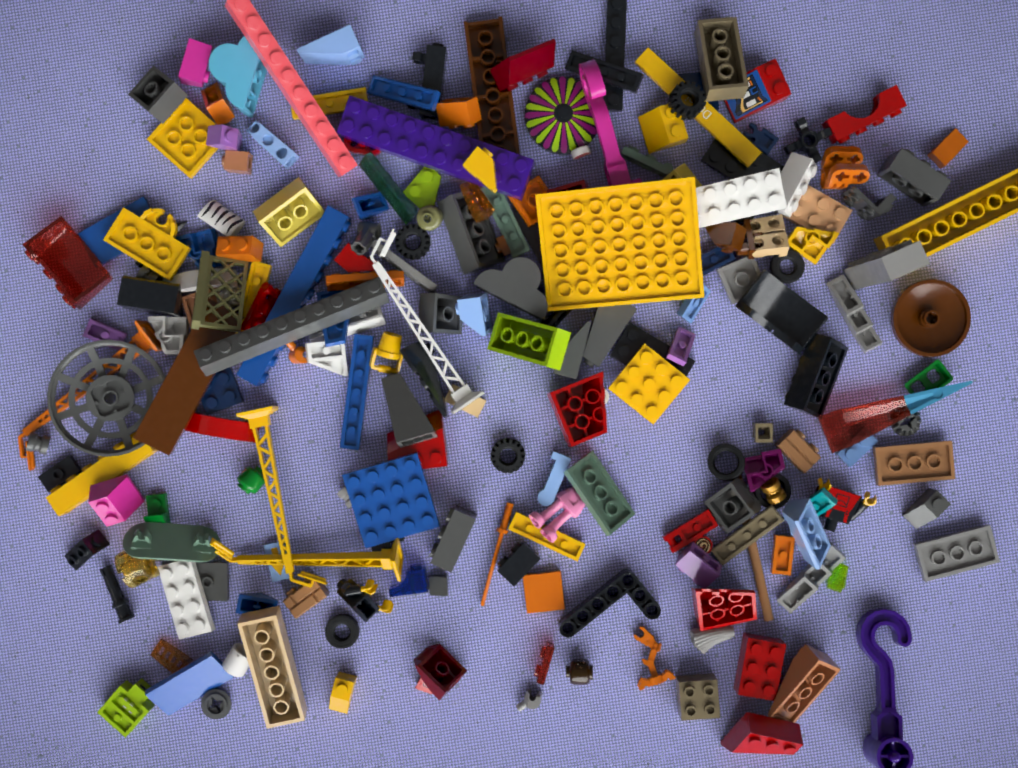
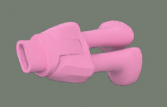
M574 487L567 488L556 494L557 500L540 513L533 511L529 514L531 522L539 529L561 508L564 510L540 530V533L551 543L557 539L556 531L570 517L577 518L585 507L584 502Z

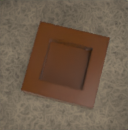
M504 236L496 238L497 243L494 246L498 254L502 253L503 256L510 254L511 251Z

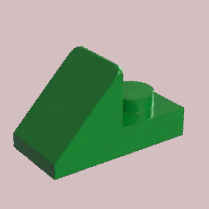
M167 493L147 495L148 515L143 516L145 522L171 523Z

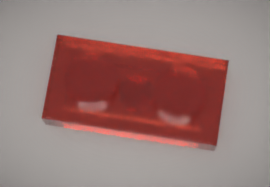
M547 641L545 647H541L539 657L542 659L540 665L537 664L534 671L536 683L542 685L545 683L555 649L554 643Z

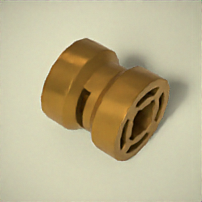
M772 477L760 486L763 493L767 494L766 499L770 504H777L786 498V493L780 487L781 483L777 477Z

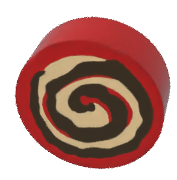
M703 535L693 541L707 554L711 552L713 544L707 536Z

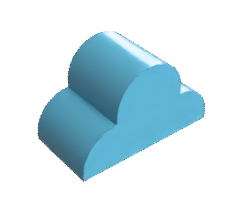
M243 36L238 45L226 43L216 47L209 57V69L212 75L225 87L229 101L242 114L253 118L267 69L245 36Z

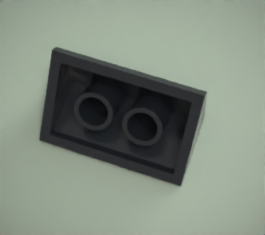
M123 275L117 305L135 311L173 317L184 316L180 284Z

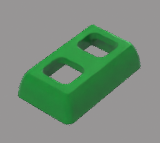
M935 360L906 382L904 387L909 394L915 392L911 386L916 381H920L925 388L924 391L946 386L953 380V377L940 360ZM932 369H935L940 376L939 380L935 383H931L927 377V373Z

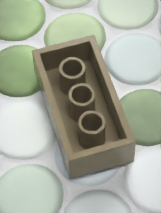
M737 17L698 20L694 36L702 85L705 91L704 96L707 97L705 102L744 98L749 85Z

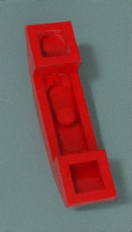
M195 412L185 431L208 436L255 442L253 430L250 429L249 422L226 419Z

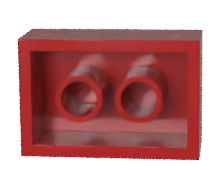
M743 632L733 687L738 695L774 701L778 693L786 650V643L782 639Z

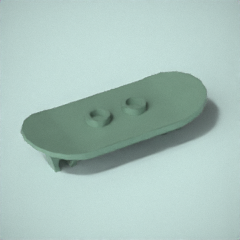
M143 522L134 525L126 532L123 538V548L128 555L138 559L208 562L218 555L215 553L216 549L210 545L211 538L216 539L220 543L221 541L215 531L201 525Z

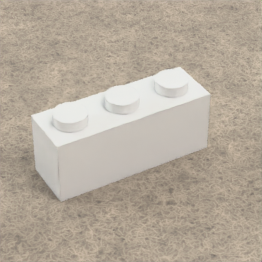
M794 152L791 153L780 173L787 208L773 212L790 218L792 213L797 210L801 196L806 193L811 178L817 172V165L812 158Z

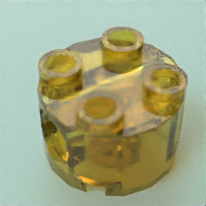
M125 550L115 556L116 570L118 574L123 573L124 577L121 579L130 588H135L160 575L153 559L133 558Z

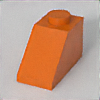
M218 82L201 90L205 107L217 125L227 124L235 117L233 109Z

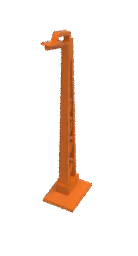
M136 320L134 323L138 333L131 337L132 340L129 343L136 344L147 353L152 349L154 351H163L161 343L156 338L155 331L149 322ZM120 349L112 358L123 359V355L127 353L128 349ZM135 353L133 360L139 357L140 354ZM103 364L104 370L105 368L113 369L107 375H114L122 366L120 364H117V366ZM96 370L87 376L83 382L87 384L95 380L93 378L97 375ZM77 388L75 402L84 397L87 392L84 390L79 392V388ZM69 392L56 402L58 413L69 407L68 401L67 403L64 402L68 399ZM48 409L22 430L23 433L18 436L20 458H27L29 471L35 468L34 451H26L27 456H25L23 437L30 436V432L37 431L51 420L50 416L47 417V415H50Z

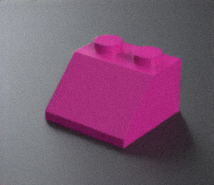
M189 38L178 75L181 84L203 87L204 82L208 83L210 71H208L209 57L213 51V46Z
M126 474L91 485L88 503L108 527L126 521L145 499Z

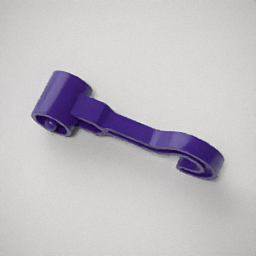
M883 608L872 609L862 615L856 628L857 643L874 664L876 683V708L870 713L871 733L864 739L862 749L867 761L877 768H911L914 756L909 744L903 740V720L896 710L893 663L888 654L877 644L875 632L880 626L887 625L892 631L893 642L903 647L911 644L912 634L905 618L897 612Z

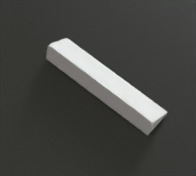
M381 306L350 318L347 336L385 325L386 322ZM323 330L309 335L311 343L325 341Z

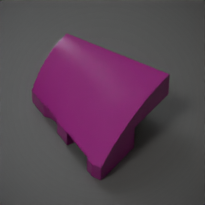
M781 449L761 452V455L745 458L744 471L750 492H754L785 468Z

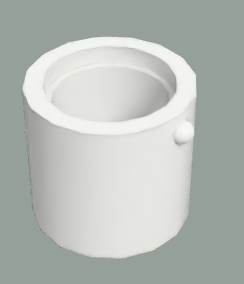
M241 643L233 645L222 663L223 669L235 677H243L249 668L244 646Z

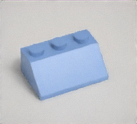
M811 499L790 500L783 510V517L790 527V533L794 536L797 548L804 560L815 569H820L831 547Z

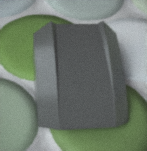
M739 478L729 483L704 502L706 509H709L719 527L727 534L762 510L760 501L750 492L746 482Z

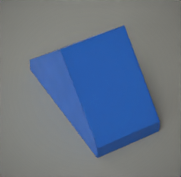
M383 192L352 198L357 214L362 221L390 209Z
M240 593L236 613L242 614L275 607L278 604V600L263 593Z

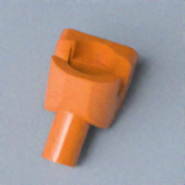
M294 342L286 344L290 349L289 360L292 363H307V359L303 357V352H306L305 347L297 346Z

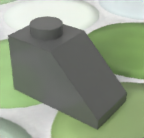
M928 488L902 516L917 529L938 518L951 503L938 490Z

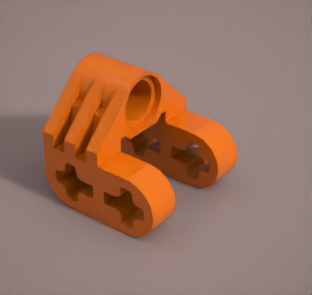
M831 146L825 150L821 161L820 185L822 189H844L849 184H863L868 181L870 173L866 165L860 164L864 157L859 147Z

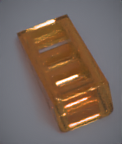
M470 182L460 185V189L475 222L478 223L489 219L495 212V209L479 186Z
M160 639L151 653V656L172 674L193 661L191 657L163 639ZM163 646L165 650L162 653V655L158 654V652ZM169 651L171 654L168 659L164 658ZM175 656L177 659L172 663L171 660ZM179 661L182 662L180 667L177 666Z

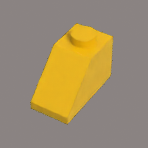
M477 146L462 166L492 192L496 193L495 162L491 158L493 154L485 147L480 149Z
M338 672L330 696L329 709L348 713L357 676Z

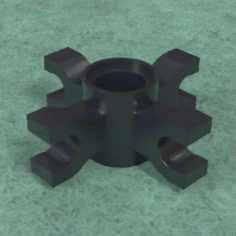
M805 117L796 120L794 125L800 137L796 142L790 143L783 148L785 154L801 150L807 152L808 157L812 158L815 163H818L822 158L817 151L816 145L819 141L832 135L830 127L816 133L808 129ZM804 137H808L811 140V145H807L804 142Z

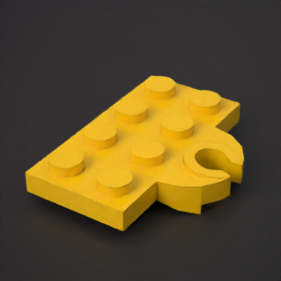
M123 207L103 240L164 278L172 281L191 250L190 247L175 239L178 232V224L174 216L169 213L167 222L164 225H160L158 220L160 216L165 214L164 209L150 208L139 217Z

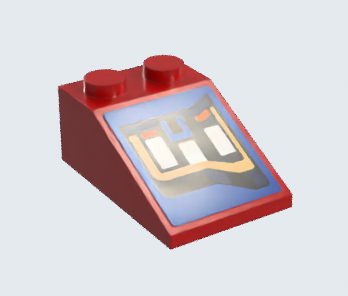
M776 58L746 73L749 86L744 98L723 100L734 124L786 100L792 94Z

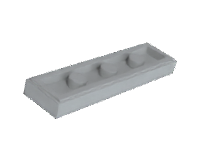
M374 240V242L371 244L372 251L377 243V240ZM381 243L375 252L378 256L384 247ZM388 250L385 257L381 256L382 259L397 270L404 271V275L427 292L434 293L437 290L435 283L392 251Z

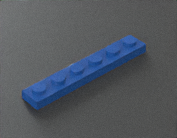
M354 334L340 448L360 450L370 375L369 362L373 350L374 336Z

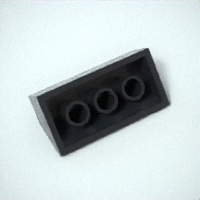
M816 333L805 347L803 355L799 359V365L792 377V384L785 396L784 405L822 419L848 347L832 337Z

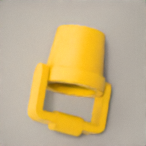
M384 331L378 347H373L369 366L382 373H398L403 360V355L399 351L402 336ZM376 355L397 360L396 368L380 364L375 365Z

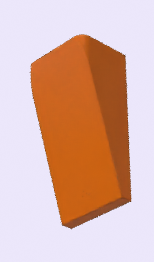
M955 128L927 156L941 169L969 141Z

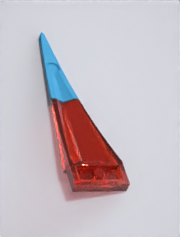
M973 381L839 409L817 418L831 453L859 443L894 423L972 384Z

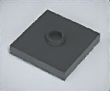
M196 562L207 601H228L229 562Z

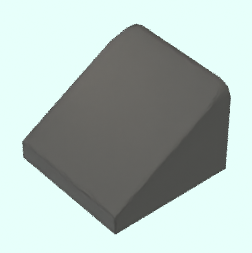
M448 575L428 576L430 595H449Z

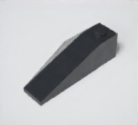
M416 342L399 350L412 371L419 375L420 383L426 391H429L430 398L442 416L448 418L449 413L439 373L421 343ZM425 343L428 350H430V343Z

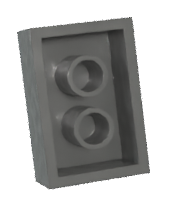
M903 148L889 155L876 174L923 207L938 201L951 182L945 173L934 170L930 167V163L925 160H919L912 151Z
M456 505L455 509H450L445 520L449 523L447 527L442 526L437 537L440 542L439 544H434L429 557H432L431 564L452 573L477 517L476 513Z

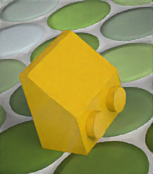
M669 103L638 117L648 154L683 144L689 138L684 121L681 120L682 116L680 115L679 118L675 117L677 113H671L673 108L668 107Z

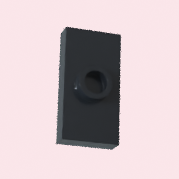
M69 455L38 476L46 490L50 492L56 486L64 484L67 478L74 474L77 475L82 470L74 457Z

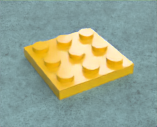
M187 98L146 139L191 179L218 150V148L206 145L208 126L216 124Z
M644 343L608 389L654 425L690 379Z

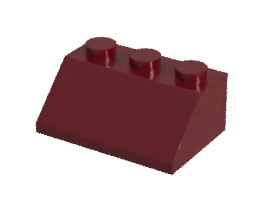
M555 39L510 56L490 69L499 91L507 89L510 92L518 88V84L521 82L523 85L534 81L533 77L535 76L540 79L548 75V70L554 67Z

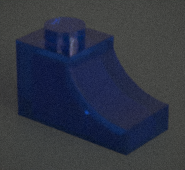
M421 564L410 565V568L406 570V577L400 583L390 586L389 596L394 597L428 592L427 567Z

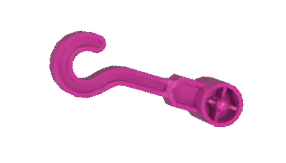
M593 59L579 63V74L583 92L595 123L605 159L604 171L608 186L641 183L640 178L630 179L627 164L620 155L611 118L602 97L606 95V89L597 62Z

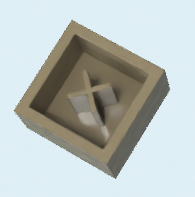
M714 673L675 676L678 714L681 721L720 718L718 680Z

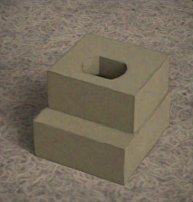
M752 423L755 443H773V423ZM758 430H764V435H758Z

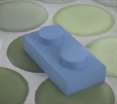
M704 285V298L685 299L676 314L692 324L711 291Z
M862 427L835 454L848 467H851L878 440L865 427Z

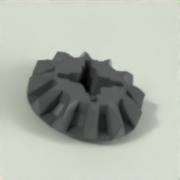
M906 406L895 409L890 417V425L893 431L898 435L906 437L914 435L920 429L922 422L920 413L916 412L911 415ZM904 416L912 418L909 421V426L906 424L900 425L904 421Z
M217 688L206 692L201 700L203 713L211 719L224 718L230 712L232 705L230 695L225 690ZM214 699L216 701L222 700L221 704L219 705L220 707H218L217 705L211 707V705L214 703Z

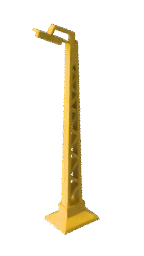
M269 406L236 413L237 417L248 419L250 429L253 430L286 574L289 573L291 582L310 588L313 586L314 581L326 585L328 583L326 578L305 571H301L297 575L312 580L311 584L293 577L292 572H295L269 426L271 425L270 415L277 411L279 406ZM265 426L266 433L260 439L257 428ZM266 439L269 450L261 446ZM263 452L270 455L266 463L264 460ZM270 462L272 465L273 473L267 470V467L269 466ZM268 475L274 479L271 485ZM274 486L276 487L277 494L271 491ZM273 497L276 498V499H278V501L276 502V504H274V499H273Z
M211 538L210 545L216 549L215 553L230 563L284 565L282 554L237 555V557H233L234 552L216 539ZM398 538L394 540L391 549H381V551L292 554L293 564L296 566L383 567V570H393L397 580L401 582L404 555Z

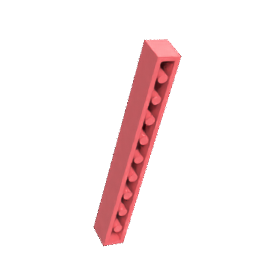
M227 0L225 4L226 9L338 178L358 166L251 1Z

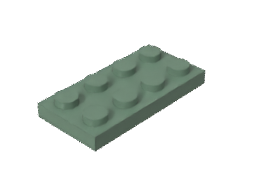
M593 451L587 453L563 472L606 536L611 535L635 515V512Z

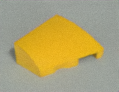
M795 227L787 238L790 249L798 252L802 257L816 265L839 233L836 231Z

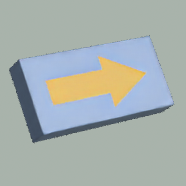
M279 541L263 545L265 554H281ZM268 565L272 582L289 579V573L286 574L284 565Z

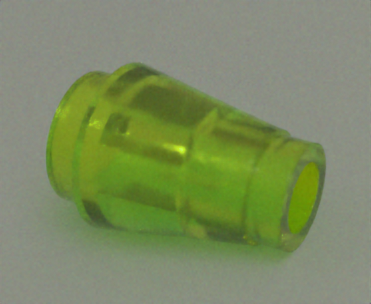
M840 563L827 579L826 587L841 593L845 589L849 567Z

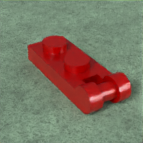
M264 282L261 285L241 325L242 331L266 321L281 290L273 288L268 282Z
M705 509L675 529L665 533L662 538L665 542H668L670 551L674 553L716 528L718 524L709 509ZM677 535H679L682 539L679 542H676V540L674 539V537Z

